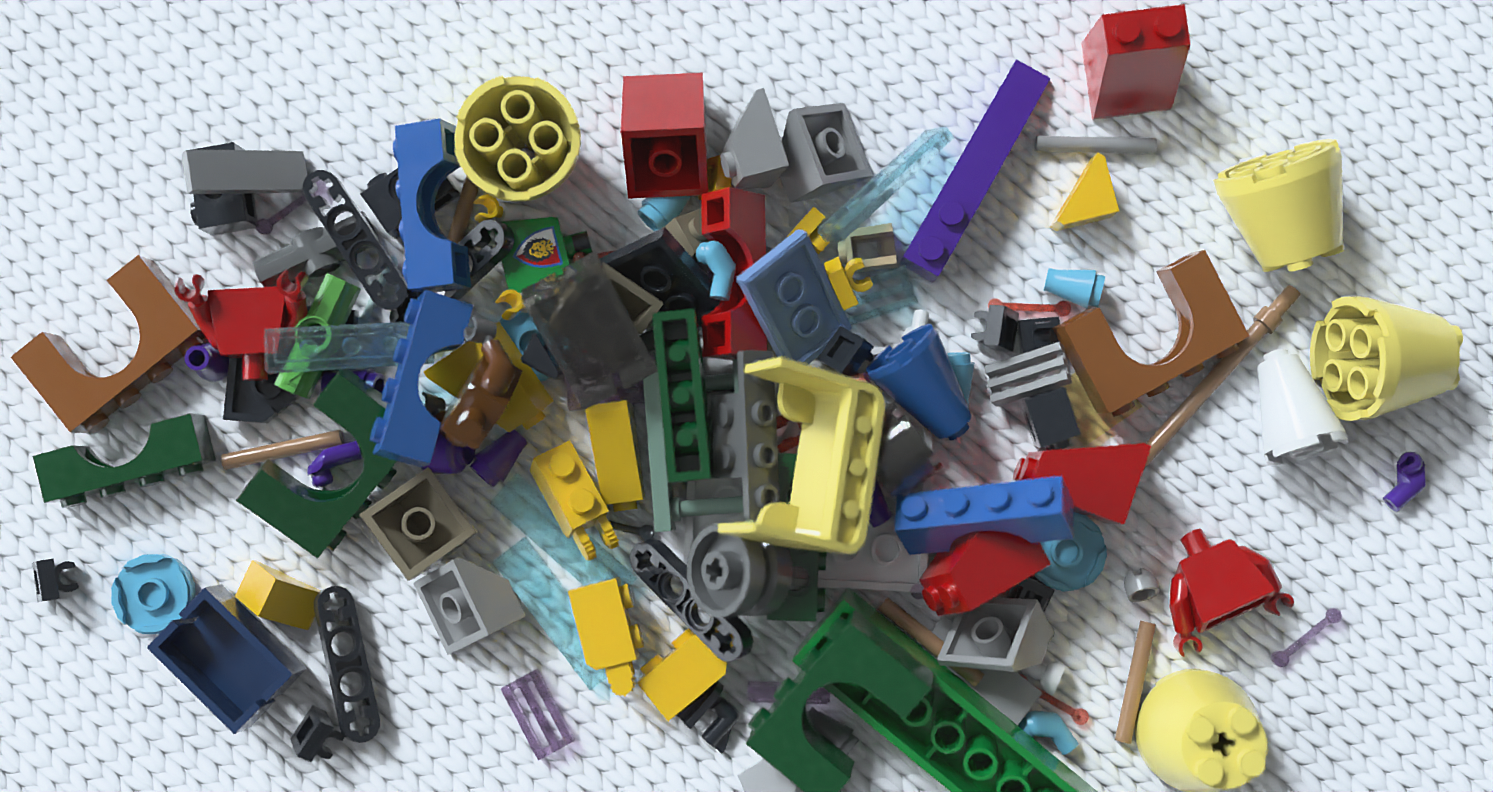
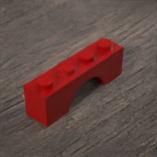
M732 187L701 194L702 235L709 241L713 240L723 244L736 265L730 300L721 301L712 312L702 316V357L732 360L737 359L739 351H767V337L736 279L766 255L765 195Z

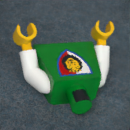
M489 194L482 195L473 202L476 205H484L488 210V214L478 213L474 216L476 222L480 223L495 217L496 221L507 224L514 234L513 248L501 260L508 290H505L495 301L496 304L507 302L512 307L501 315L504 320H511L519 311L526 313L551 307L563 294L574 274L571 259L593 254L587 230L565 236L558 217H552L549 212L523 204L498 202L495 197Z

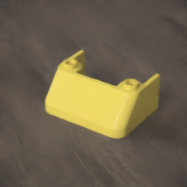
M783 357L745 365L744 373L779 383L777 404L780 412L788 420L802 424L790 504L771 503L766 505L761 510L757 523L719 524L718 533L775 546L832 553H853L858 551L863 546L867 535L885 411V401L881 391L872 384Z

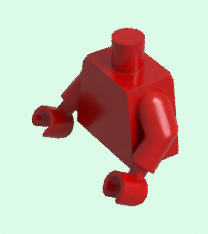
M286 269L277 279V286L214 289L207 290V296L201 294L205 285L204 278L199 274H194L191 281L195 289L187 288L180 277L175 284L174 291L180 300L188 302V307L198 327L211 346L218 350L221 356L242 358L243 380H268V357L288 356L290 348L295 341V327L308 314L306 294L301 291L309 279L305 272L301 271L297 275L296 284L289 280V272Z
M1201 528L1185 534L1180 539L1190 557L1179 562L1176 574L1171 579L1169 607L1174 630L1177 633L1173 639V646L1182 657H1185L1183 644L1188 640H1193V647L1197 653H1200L1203 649L1201 640L1192 633L1195 628L1198 634H1201L1262 605L1267 612L1280 616V612L1276 607L1279 599H1281L1284 606L1290 608L1294 606V598L1280 591L1282 584L1271 561L1265 556L1245 545L1238 546L1232 539H1227L1211 546Z

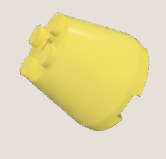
M499 76L476 88L459 109L456 117L458 121L455 129V154L464 173L485 193L505 201H531L556 190L572 173L581 148L580 125L567 98L547 81L538 77L512 76L504 78V76ZM527 147L530 151L534 150L535 157L531 160L522 149Z
M1337 139L1307 142L1294 146V149L1277 152L1269 156L1264 154L1218 173L1217 179L1213 180L1219 199L1258 260L1263 272L1277 270L1286 265L1290 272L1305 269L1313 265V257L1319 255L1321 257H1328L1345 251L1343 243V163Z
M1355 296L1340 297L1333 300V307L1325 319L1316 321L1310 344L1311 375L1313 380H1320L1328 404L1337 418L1341 420L1358 421L1373 419L1440 395L1447 390H1454L1459 384L1460 376L1458 370L1463 334L1459 326L1450 325L1446 319L1439 315L1368 297Z
M1204 669L1176 671L1155 683L1156 686L1146 696L1140 711L1138 710L1135 722V739L1143 761L1158 778L1173 788L1184 792H1219L1240 787L1264 771L1267 755V737L1252 700L1238 684L1223 675Z

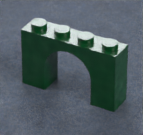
M343 365L313 403L315 408L347 430L358 442L363 454L364 464L362 473L354 482L337 490L323 491L313 489L301 483L274 462L267 459L242 490L236 501L317 559L326 548L333 552L347 534V531L342 528L351 517L358 521L361 518L359 514L367 510L372 503L368 497L376 487L383 490L397 473V470L393 468L397 461L373 454L376 443L370 441L376 418H383L387 402L381 400L382 394Z
M855 609L846 620L839 616L825 633L828 641L820 650L815 647L809 650L798 666L802 671L794 680L787 677L774 692L773 697L776 701L768 710L762 706L747 725L751 732L746 745L804 792H839L851 779L855 763L853 759L818 732L812 724L807 710V699L814 691L833 682L854 683L870 691L905 719L932 687L933 672Z

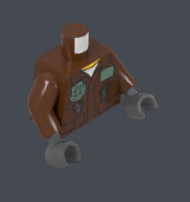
M473 316L474 328L465 327L464 337L467 341L482 344L481 352L483 356L455 395L447 410H445L446 402L443 398L427 392H422L421 394L425 397L424 406L427 411L441 423L439 433L448 443L456 447L469 446L472 449H478L506 410L523 370L513 365L500 341L495 339L497 331L495 322Z

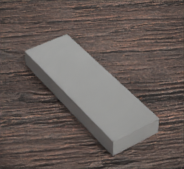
M185 150L181 153L187 194L303 193L302 186L307 176L304 151Z
M944 615L931 632L945 642L953 621ZM920 645L923 649H925L928 653H930L934 658H936V659L938 658V657H936L933 653H931L928 649H926L923 645ZM945 666L1017 725L1042 694L1039 689L1016 671L979 669L985 675L978 685L974 687L949 666Z

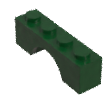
M194 413L152 423L147 443L142 451L133 460L115 467L105 463L97 457L89 446L70 445L32 456L43 502L60 503L62 509L86 504V496L100 493L101 498L126 493L125 486L139 482L140 487L157 485L165 482L164 475L178 472L179 477L201 473L204 471L203 464L216 461L205 415Z

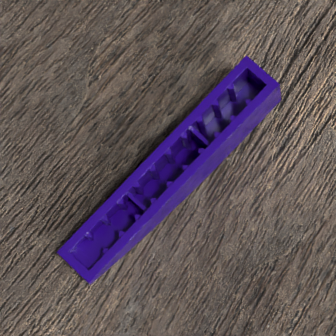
M1018 59L1015 60L900 260V265L931 283H934L939 277L1051 79L1050 77Z

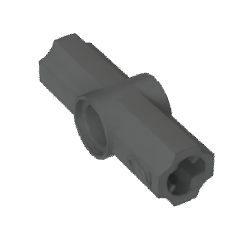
M361 211L362 215L364 216V218L366 219V221L368 222V224L370 225V227L372 228V230L374 231V233H375L376 236L378 237V235H377V233H376V231H375V229H374V226H373V224L370 222V220H369V218L367 217L366 213L363 212V211ZM354 215L335 223V229L341 235H348L356 228ZM316 227L298 234L291 240L292 244L254 261L253 264L256 276L263 287L277 286V279L286 269L289 272V280L295 284L296 277L301 271L305 272L310 279L318 278L338 269L342 265L341 261H344L345 258L324 227ZM364 247L358 253H361L371 247Z

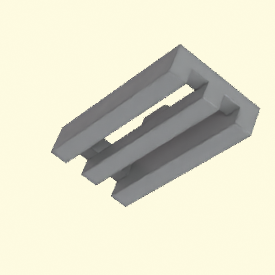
M1060 342L984 366L985 374L989 376L987 381L988 388L992 392L990 400L996 407L1072 383L1065 347ZM1057 369L1060 370V373L1005 391L1001 389V387L1023 380L1028 381L1037 378L1038 375Z

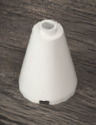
M1280 349L1264 355V362L1260 363L1257 368L1263 452L1266 463L1268 465L1284 464L1282 457L1289 455L1298 462L1340 448L1338 442L1347 444L1349 442L1347 432L1298 354H1289L1287 349Z

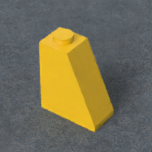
M498 321L495 323L497 327L495 339L500 341L513 365L523 371L506 410L496 424L507 432H511L520 425H523L525 430H528L546 417L543 410L553 402V399L532 368L522 363V360H520L522 357L521 352ZM468 341L423 371V373L429 380L455 396L483 356L481 352L483 345Z
M624 400L585 406L600 494L605 505L612 504L613 512L638 509L637 501L645 500L646 496L633 404Z

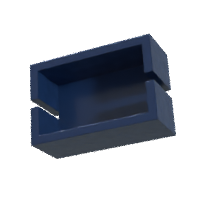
M222 584L204 587L179 613L182 618L172 620L146 647L234 735L250 728L276 701L274 698L282 695L307 669Z

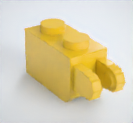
M569 440L534 457L530 472L562 532L567 538L573 537L585 560L589 562L596 558L595 546L585 531L594 525L608 549L612 550L618 547L619 540L606 517L609 510L572 442Z
M619 576L569 590L568 594L586 664L595 670L605 668L612 693L614 692L615 696L626 697L627 694L633 691L637 683L635 681L637 677L634 676L635 669L632 661L637 660L639 657L638 649L644 647L640 626L638 623L632 625L628 612L629 608L634 607L629 584L622 585Z
M690 628L686 629L671 642L675 649L665 658H662L658 653L640 668L644 675L640 677L637 684L667 721H670L726 674L727 661L718 658ZM729 634L732 638V642L730 644L732 647L734 646L733 640L735 637L733 636V634Z

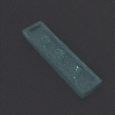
M947 127L927 129L921 133L818 228L817 232L825 242L844 241L954 139Z
M398 322L264 329L265 370L269 374L398 366L399 363L393 362L395 348L400 338L406 339L410 324ZM435 354L431 355L424 364H435Z
M518 472L513 475L490 502L491 505L582 585L620 576L621 584L628 583L630 587L637 580L638 577L588 533L587 535L596 549V558L589 562L585 560L573 537L567 538L562 532L542 493Z
M522 538L496 558L493 564L503 577L509 580L513 590L588 689L592 690L607 678L605 668L595 670L586 664L567 589L528 538Z

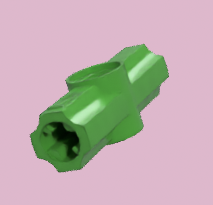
M326 273L307 316L300 320L295 327L294 344L275 385L305 399L311 398L330 355L336 352L341 345V332L360 294L361 288ZM323 326L326 332L325 340L321 345L314 347L311 342V334L314 329Z

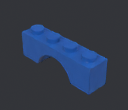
M440 118L394 126L395 139L392 149L398 163L399 179L396 182V194L401 202L402 212L399 233L404 242L405 261L403 262L402 271L408 285V290L423 293L425 290L442 292L471 288L468 247L448 239L438 226L435 217V199L439 187L446 177L461 167L455 154L456 126Z
M425 290L417 300H410L404 317V322L410 324L406 339H399L393 356V362L399 363L395 378L389 377L387 379L381 400L387 402L384 417L376 418L370 436V441L376 443L373 454L421 468L430 464L441 423L427 411L421 401L418 388L419 375L424 363L431 355L439 352L454 351L463 344L465 339L464 329L468 327L474 305L429 290Z
M1062 476L896 495L894 531L909 555L947 552L950 550L953 541L958 537L982 530L1010 532L1025 538L1031 543L1074 539L1073 500Z

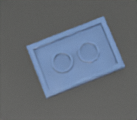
M797 229L736 278L777 358L783 357L808 365L822 353L840 326L847 330L852 329L811 240L805 231Z

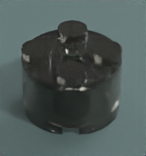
M893 401L885 407L877 459V465L882 472L878 474V479L892 497L899 492L905 497L944 468L939 459L931 464L928 459L934 453L905 415L901 416L898 420L893 415V412L898 409V406Z

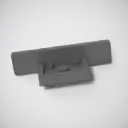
M739 351L737 354L739 393L711 396L714 479L742 478L743 511L746 520L758 519L761 510L766 505L780 503L775 382L744 373L745 365L774 359V354L771 351Z

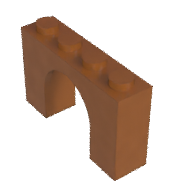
M1206 250L1191 252L1156 271L1178 316L1176 341L1171 350L1160 360L1146 365L1130 358L1118 344L1100 307L1086 309L1053 327L1059 342L1065 347L1066 355L1097 413H1112L1114 417L1121 415L1135 407L1133 402L1135 399L1144 394L1147 397H1152L1162 393L1170 387L1168 381L1179 375L1182 378H1186L1200 372L1205 368L1202 362L1213 356L1220 359L1236 352L1239 349L1237 343L1249 337Z
M137 255L106 280L133 313L139 327L140 338L137 352L124 369L107 377H98L83 365L60 335L43 331L10 357L71 433L94 434L100 431L110 422L108 417L116 410L127 408L139 400L142 396L140 391L151 382H160L169 376L173 371L171 366L182 357L185 358L188 349L205 344L203 340L206 337L198 327L188 307V303L176 296L174 285L151 259Z

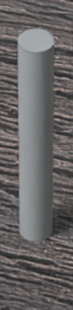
M1037 135L1035 138V151L1156 154L1157 138Z

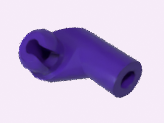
M357 441L329 447L316 457L307 469V476H311V483L314 487L320 488L332 484L334 478L331 470L336 466L362 459Z
M1412 451L1405 452L1399 457L1396 466L1397 485L1383 497L1385 504L1395 512H1399L1426 485L1424 461L1418 453Z

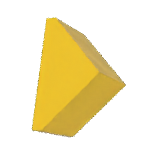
M1097 152L1089 160L1049 228L1054 231H1060L1109 219L1119 212L1104 155Z
M252 560L235 597L258 617L309 630L315 619L314 600L321 590L257 560Z

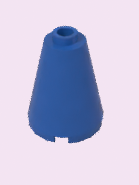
M926 324L902 336L901 338L904 342L895 348L889 345L869 363L866 371L872 382L936 438L940 440L948 438L949 441H953L969 430L970 426L967 423L971 420L972 415L938 331L934 329L932 324Z

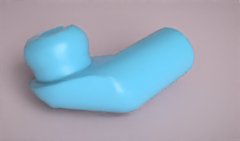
M713 240L703 242L696 249V258L704 265H708L714 273L710 297L716 300L729 301L736 265L723 244Z
M1030 711L1018 724L1032 738L1035 736L1050 737L1062 755L1068 754L1079 745L1061 717L1054 712Z

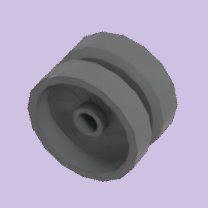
M719 524L710 525L702 530L692 543L687 560L688 585L691 596L700 610L711 617L767 616L778 610L787 598L792 582V559L788 547L775 546L718 533Z

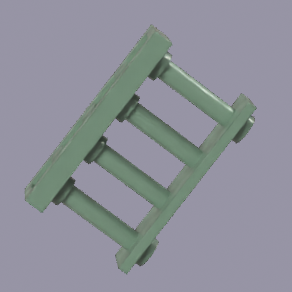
M732 359L733 373L705 376L706 392L735 390V393H739L737 359ZM657 366L642 367L655 532L676 530L675 522L682 521V517L744 512L743 496L680 501V497H673L672 482H668L658 370ZM709 416L710 433H712V419ZM745 519V523L756 522V519H755V520H746V519Z

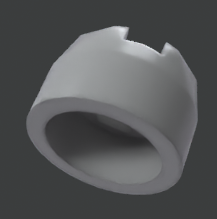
M1140 568L1141 574L1134 576L1131 570L1125 577L1124 588L1128 600L1131 602L1146 601L1160 593L1156 578L1150 571L1144 568Z

